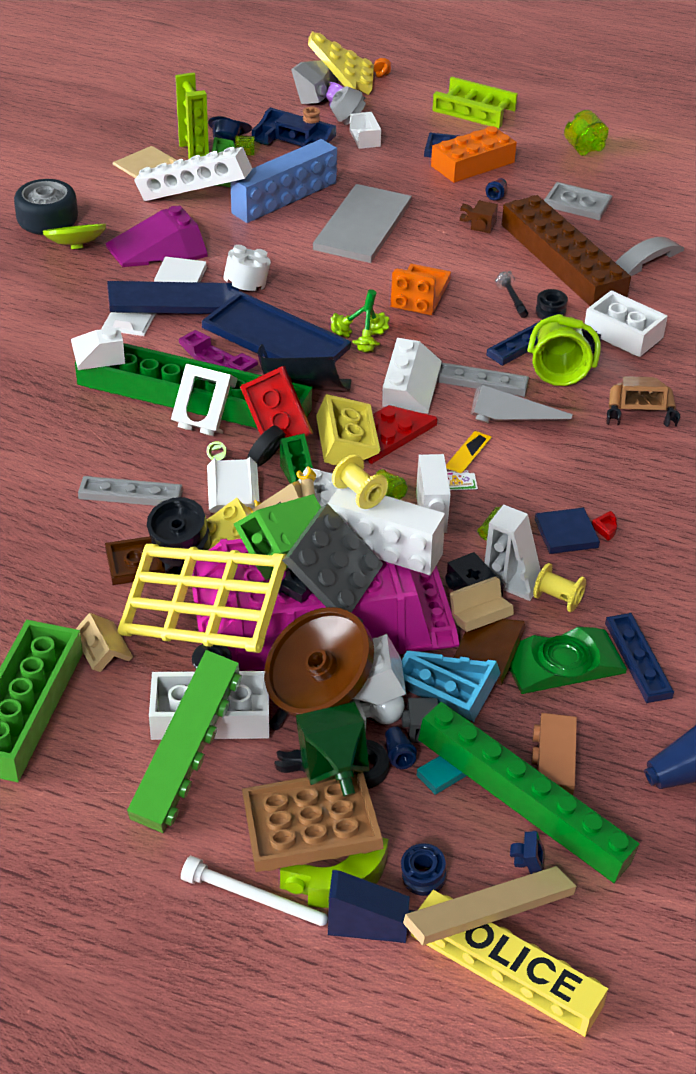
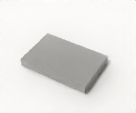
M556 182L544 201L553 209L600 220L611 204L613 196Z

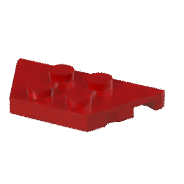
M391 405L375 412L373 418L380 452L368 458V462L370 464L375 463L437 426V417Z

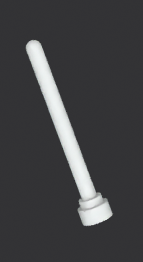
M190 855L185 861L181 872V880L191 884L204 881L319 926H324L328 922V916L325 913L208 869V865L203 864L202 859Z

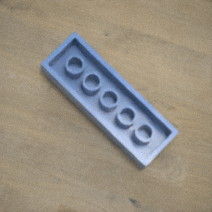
M320 139L252 168L245 179L231 182V214L249 223L335 184L337 176V147Z

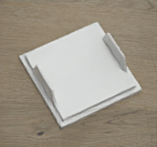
M111 312L101 329L120 327L121 333L145 336L156 313Z

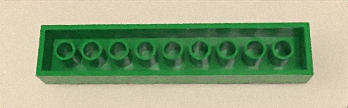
M123 343L125 364L78 370L75 361L77 385L171 408L175 406L186 364L230 374L237 378L235 388L230 387L221 420L257 428L240 386L262 375ZM195 378L187 411L207 416L216 383ZM292 383L304 413L308 417L312 410V387Z

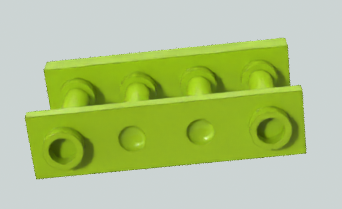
M195 73L175 75L179 146H188V160L196 155H200V157L206 156L209 153L207 93L205 90L196 91Z
M451 76L449 92L445 94L436 91L433 94L432 111L500 128L502 126L504 109L516 111L518 93Z

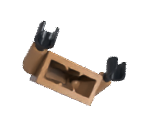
M624 376L623 382L612 386L610 390V409L607 411V425H609V420L613 418L618 421L617 426L620 425L621 411L619 409L621 407V409L665 410L667 414L663 421L664 425L668 427L671 420L675 423V427H677L680 413L675 410L676 404L673 391L655 377Z

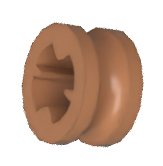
M306 107L303 109L304 122L312 124L320 121V110L318 108Z

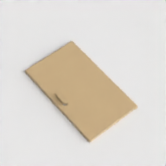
M150 146L113 162V165L136 178L140 174L139 171L145 167H150L151 169L162 163L172 164L176 159Z

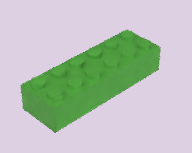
M26 619L0 667V779L19 782L83 654L80 630Z

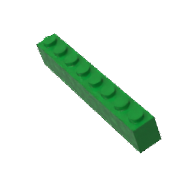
M440 702L422 719L418 738L421 743L615 884L632 864L640 844L446 704Z

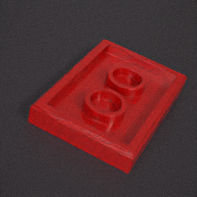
M281 366L240 386L260 435L274 425L285 432V438L304 433L305 437L313 434L285 366Z

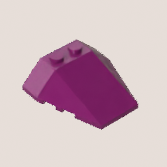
M180 205L171 206L168 209L157 212L105 243L106 248L122 267L149 265V261L162 260L163 262L165 256L190 260L208 257L197 223Z

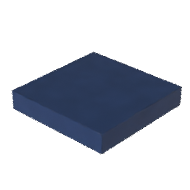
M584 507L535 513V522L549 554L599 548L600 540Z

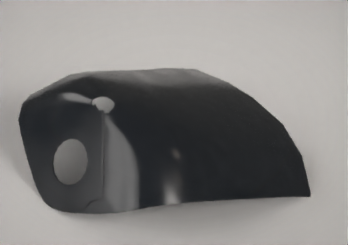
M263 344L258 349L257 355L263 374L285 366L292 383L321 390L349 391L351 388V379L339 378L332 356L268 358Z

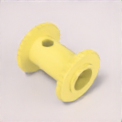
M354 454L342 459L335 467L332 475L333 485L338 489L351 488L357 493V505L361 509H370L380 503L386 495L388 481L385 476L380 474L370 476L363 470L364 461L362 457Z
M550 563L545 564L535 581L534 597L538 599L544 592L568 602L567 610L568 612H573L584 595L586 579L580 577L577 582H573L552 573L553 565Z

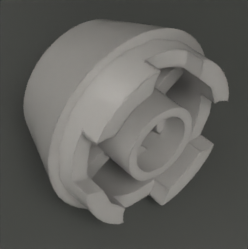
M345 86L335 93L330 108L338 122L348 125L350 124V114L361 113L366 104L364 101L366 98L362 95L361 91Z

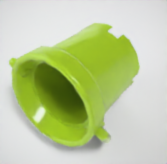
M560 314L541 320L534 327L528 345V352L533 353L532 364L536 374L544 382L554 386H568L583 379L591 367H597L601 350L599 336L591 326L583 323L582 320ZM582 329L587 330L594 339V357L589 342L583 337Z

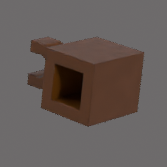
M481 200L477 202L475 208L468 204H462L460 211H465L467 215L461 214L459 221L467 222L471 220V230L490 234L497 221L498 204Z

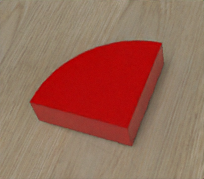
M609 511L592 520L594 530L607 541L611 540L616 534V516L612 511Z

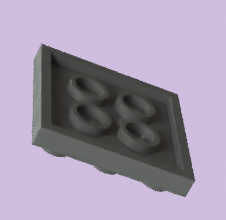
M329 504L319 509L282 560L326 607L341 608L349 612L353 611L383 565L378 557Z

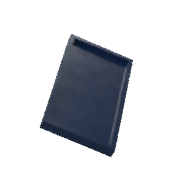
M241 291L202 320L203 329L255 353L258 352L260 345L263 344L268 358L332 356L335 363L351 347V341Z

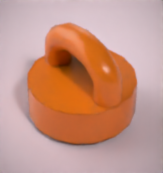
M379 58L374 62L376 77L379 78L391 72V62L388 59Z

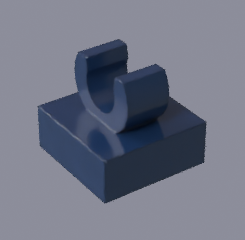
M525 832L524 844L513 843L510 845V857H514V866L519 868L527 866L530 874L544 870L545 850L538 832Z

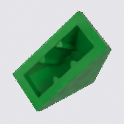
M305 433L280 439V467L291 484L299 480L296 475L297 471L300 470L303 473L306 467L313 468Z

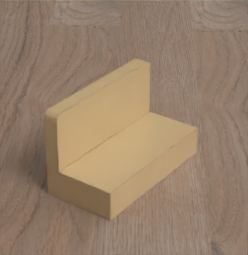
M497 577L489 578L450 593L454 622L466 632L514 615L513 605L501 596L500 579Z
M89 613L76 628L80 630L82 650L92 670L101 672L114 656L126 661H130L133 658L113 621Z

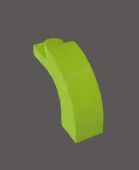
M382 838L384 849L366 854L349 855L343 862L331 867H315L310 865L283 867L280 869V889L287 890L293 894L308 895V906L329 908L332 870H339L377 884L386 865L389 839Z

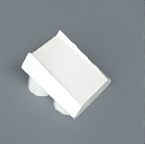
M251 457L245 460L219 461L214 458L207 465L209 511L216 513L235 498H238L246 507L255 508L254 500L259 501L257 463Z

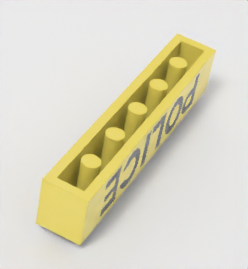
M432 890L418 910L453 898ZM492 922L426 944L584 1037L604 1007L608 988L603 986L597 979L585 976L573 969L567 962L555 959L543 952L537 945L523 941L513 935L507 928L499 927Z

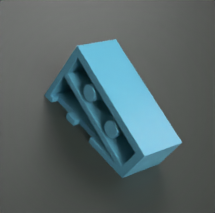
M406 651L401 660L405 690L423 698H437L438 704L443 702L462 717L472 722L475 721L501 674L497 661L493 660L485 662L470 660L468 657H460V659L443 657L442 654Z

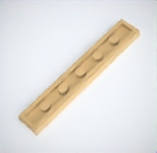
M555 866L405 914L403 924L423 946L572 896L577 886Z

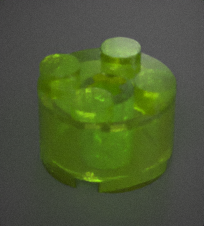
M583 110L574 115L575 119L572 122L569 121L564 130V136L581 156H585L588 152L604 149L609 130L606 124L590 110Z

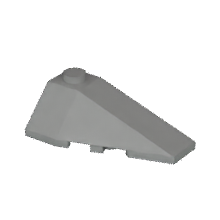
M484 385L476 389L471 415L476 416L475 420L489 424V421H568L573 415Z

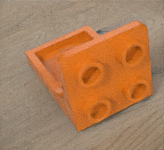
M411 263L407 270L394 269L392 273L390 307L433 315L451 279V271Z

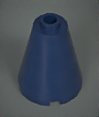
M696 725L647 761V769L644 770V773L651 786L656 785L658 789H665L696 783Z

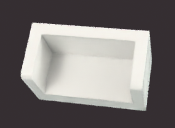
M373 113L350 114L349 131L358 148L381 147V128Z

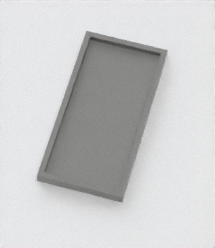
M356 184L313 242V250L371 263L410 206L412 196Z

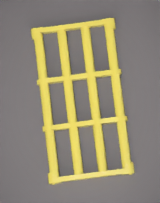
M146 544L118 627V633L121 636L139 635L162 638L163 641L168 642L179 640L203 643L204 646L208 647L219 645L246 649L247 652L260 653L287 567L282 561L287 554L274 553L273 555L240 553L238 550L224 552L198 550L197 547L185 549L159 547L158 544ZM153 557L185 560L181 574L149 572ZM196 561L226 563L222 578L192 576ZM238 564L274 567L269 583L233 579ZM156 583L176 585L177 587L172 601L140 598L144 584ZM188 587L218 589L214 605L184 602ZM230 591L266 594L261 610L225 606ZM136 609L167 611L168 615L164 627L132 624ZM180 613L210 616L206 632L175 629ZM221 619L256 621L257 625L253 638L217 634Z

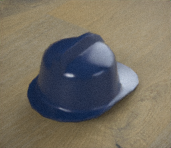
M216 116L208 121L213 137L233 140L234 143L238 141L240 135L247 134L252 130L250 124L227 117Z

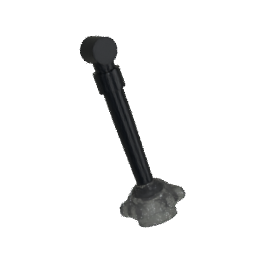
M511 271L501 272L495 279L498 288H507L520 317H527V309L511 286L515 281V277Z

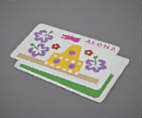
M464 470L463 473L447 472L450 490L478 489L474 473H469L468 470Z

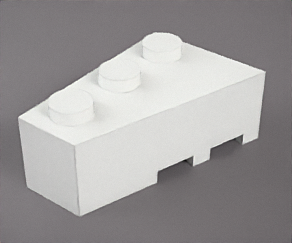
M503 504L489 522L484 563L504 583V591L530 601L534 596L535 581L541 569L527 513Z

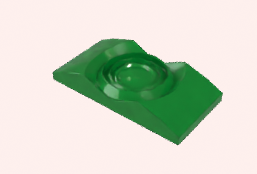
M576 627L555 637L549 638L533 635L521 640L509 670L520 693L526 694L626 674L627 668L606 630L593 627Z

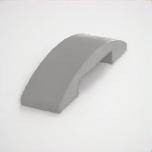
M654 237L635 245L615 263L630 276H633L642 271L644 263L663 254L672 257L683 252L684 247L667 237Z

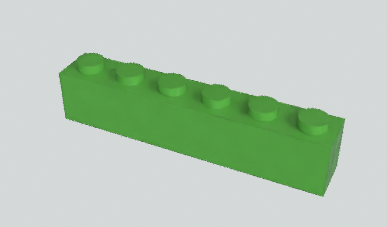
M208 650L205 651L127 809L130 820L161 833H164L167 825L172 826L179 811L176 806L180 798L185 799L190 790L192 781L189 779L193 770L198 771L205 756L202 753L206 743L211 744L217 732L215 724L218 718H223L228 710L230 701L227 699L231 691L236 692L240 685L242 675L239 674L238 662Z

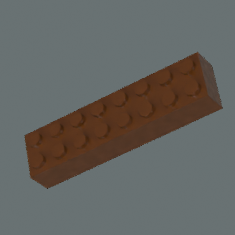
M532 195L528 198L503 204L501 225L589 306L593 305L611 290L628 298L631 276L541 197Z

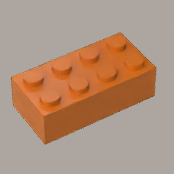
M488 126L485 129L473 131L470 134L457 136L454 139L432 145L431 167L455 183L515 163L517 142L498 130L497 127Z

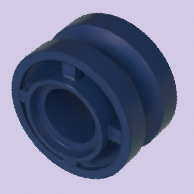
M426 843L413 845L405 851L401 859L402 879L405 887L410 892L420 896H428L432 890L438 892L444 886L447 877L446 861L442 851L436 846ZM420 868H429L428 871H423V872H422V871H419L418 869H420Z

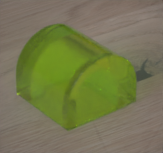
M235 136V148L243 147L246 155H254L255 136Z

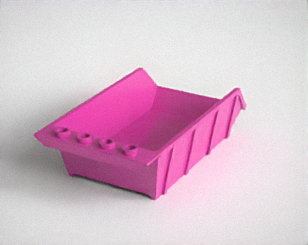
M220 539V542L210 549L211 551L230 552L238 550L240 553H249L242 539ZM380 560L383 563L382 567L351 612L363 620V624L368 628L372 638H378L387 634L399 655L405 654L406 651L422 652L458 647L457 628L437 566L431 575H427ZM196 561L192 576L222 578L226 563ZM238 564L233 579L270 582V579L265 580L256 565ZM287 568V569L285 570L284 575H283V579L285 578L286 571H287L289 568ZM192 587L194 603L214 605L218 589ZM230 591L225 607L261 610L266 594ZM279 591L262 651L255 653L247 652L246 649L228 647L231 651L232 660L239 663V671H264L268 653L279 634L301 615L315 609L326 608V606L313 593L300 603ZM196 615L199 632H206L210 616ZM222 618L217 634L253 638L257 622Z

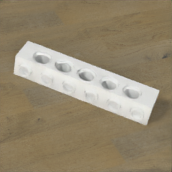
M229 147L219 153L212 151L202 157L196 155L185 161L179 159L168 165L162 163L151 169L150 167H145L139 171L140 174L134 181L143 200L148 201L245 179L252 170V167L243 147Z

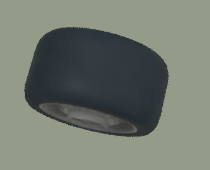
M56 179L33 180L22 185L15 193L14 205L17 222L24 230L30 233L43 235V230L71 227L77 220L78 209L75 191L69 184Z

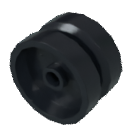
M185 497L171 498L159 503L148 515L146 526L152 544H158L159 547L185 549L197 547L198 550H209L211 535L207 526L206 516L202 506L195 500ZM159 558L163 563L171 566H183L185 561L183 559Z

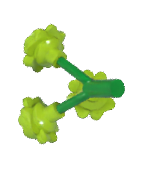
M372 289L367 292L364 306L351 316L347 315L344 317V315L334 313L330 318L332 322L331 330L338 336L343 335L348 338L349 334L352 333L350 324L353 323V319L364 311L366 312L362 336L357 340H352V343L357 345L358 350L362 352H372L374 346L380 345V342L375 341L371 336L375 334L382 335L385 330L389 329L388 322L390 318L385 316L383 312L376 314L373 310L377 292Z

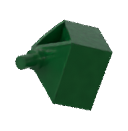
M355 702L296 715L301 760L310 785L336 779V782H340L343 797L355 794L352 778L355 774L369 771L365 724Z

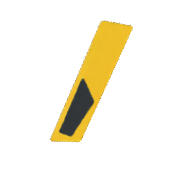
M474 431L446 464V469L463 473L491 439V436Z

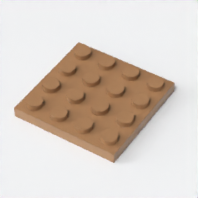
M364 774L354 775L352 782L355 794L343 797L340 782H336V779L310 785L308 777L242 788L255 872L273 871L277 868L306 865L310 862L338 859L343 856L359 853L366 854L384 849L382 835Z

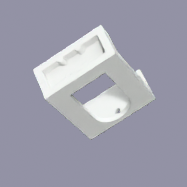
M186 364L171 420L178 422V427L192 431V427L201 428L200 433L214 436L215 432L223 434V430L219 429L229 389L230 387L235 388L237 378L230 374ZM195 378L216 383L209 412L206 418L199 422L192 421L187 414V407Z

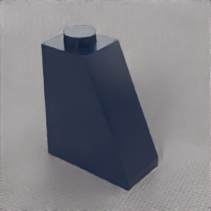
M332 870L328 909V935L406 943L407 930L409 929L403 924L405 914L415 911L409 910L410 896L348 873Z

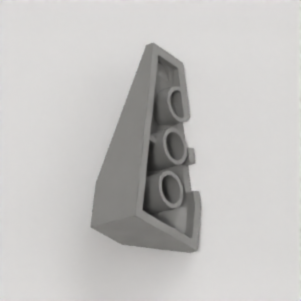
M322 60L300 62L291 69L301 104L321 102L326 98V92L330 86L328 81L336 83L338 80Z

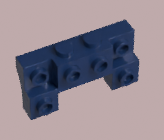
M271 107L265 111L261 121L252 129V140L263 145H269L276 138L303 147L320 139L329 143L336 137V125L321 121L312 124L303 121V116Z

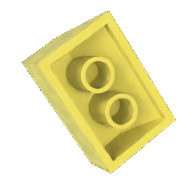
M326 394L316 415L324 462L337 465L349 455H359L365 460L379 454L380 446L371 404Z

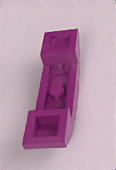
M197 330L179 338L180 345L195 360L245 372L258 365V360L240 353L237 356H233L211 345V337Z

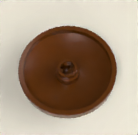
M336 607L315 609L295 619L279 634L266 659L264 681L270 698L284 712L294 717L298 714L349 703L362 689L372 669L374 643L368 628L353 613Z

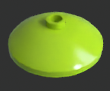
M106 224L43 230V235L57 244L71 245V249L84 248L83 243H88L99 237L105 231Z

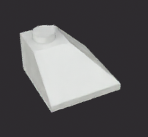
M107 327L71 339L78 370L125 364L120 327Z

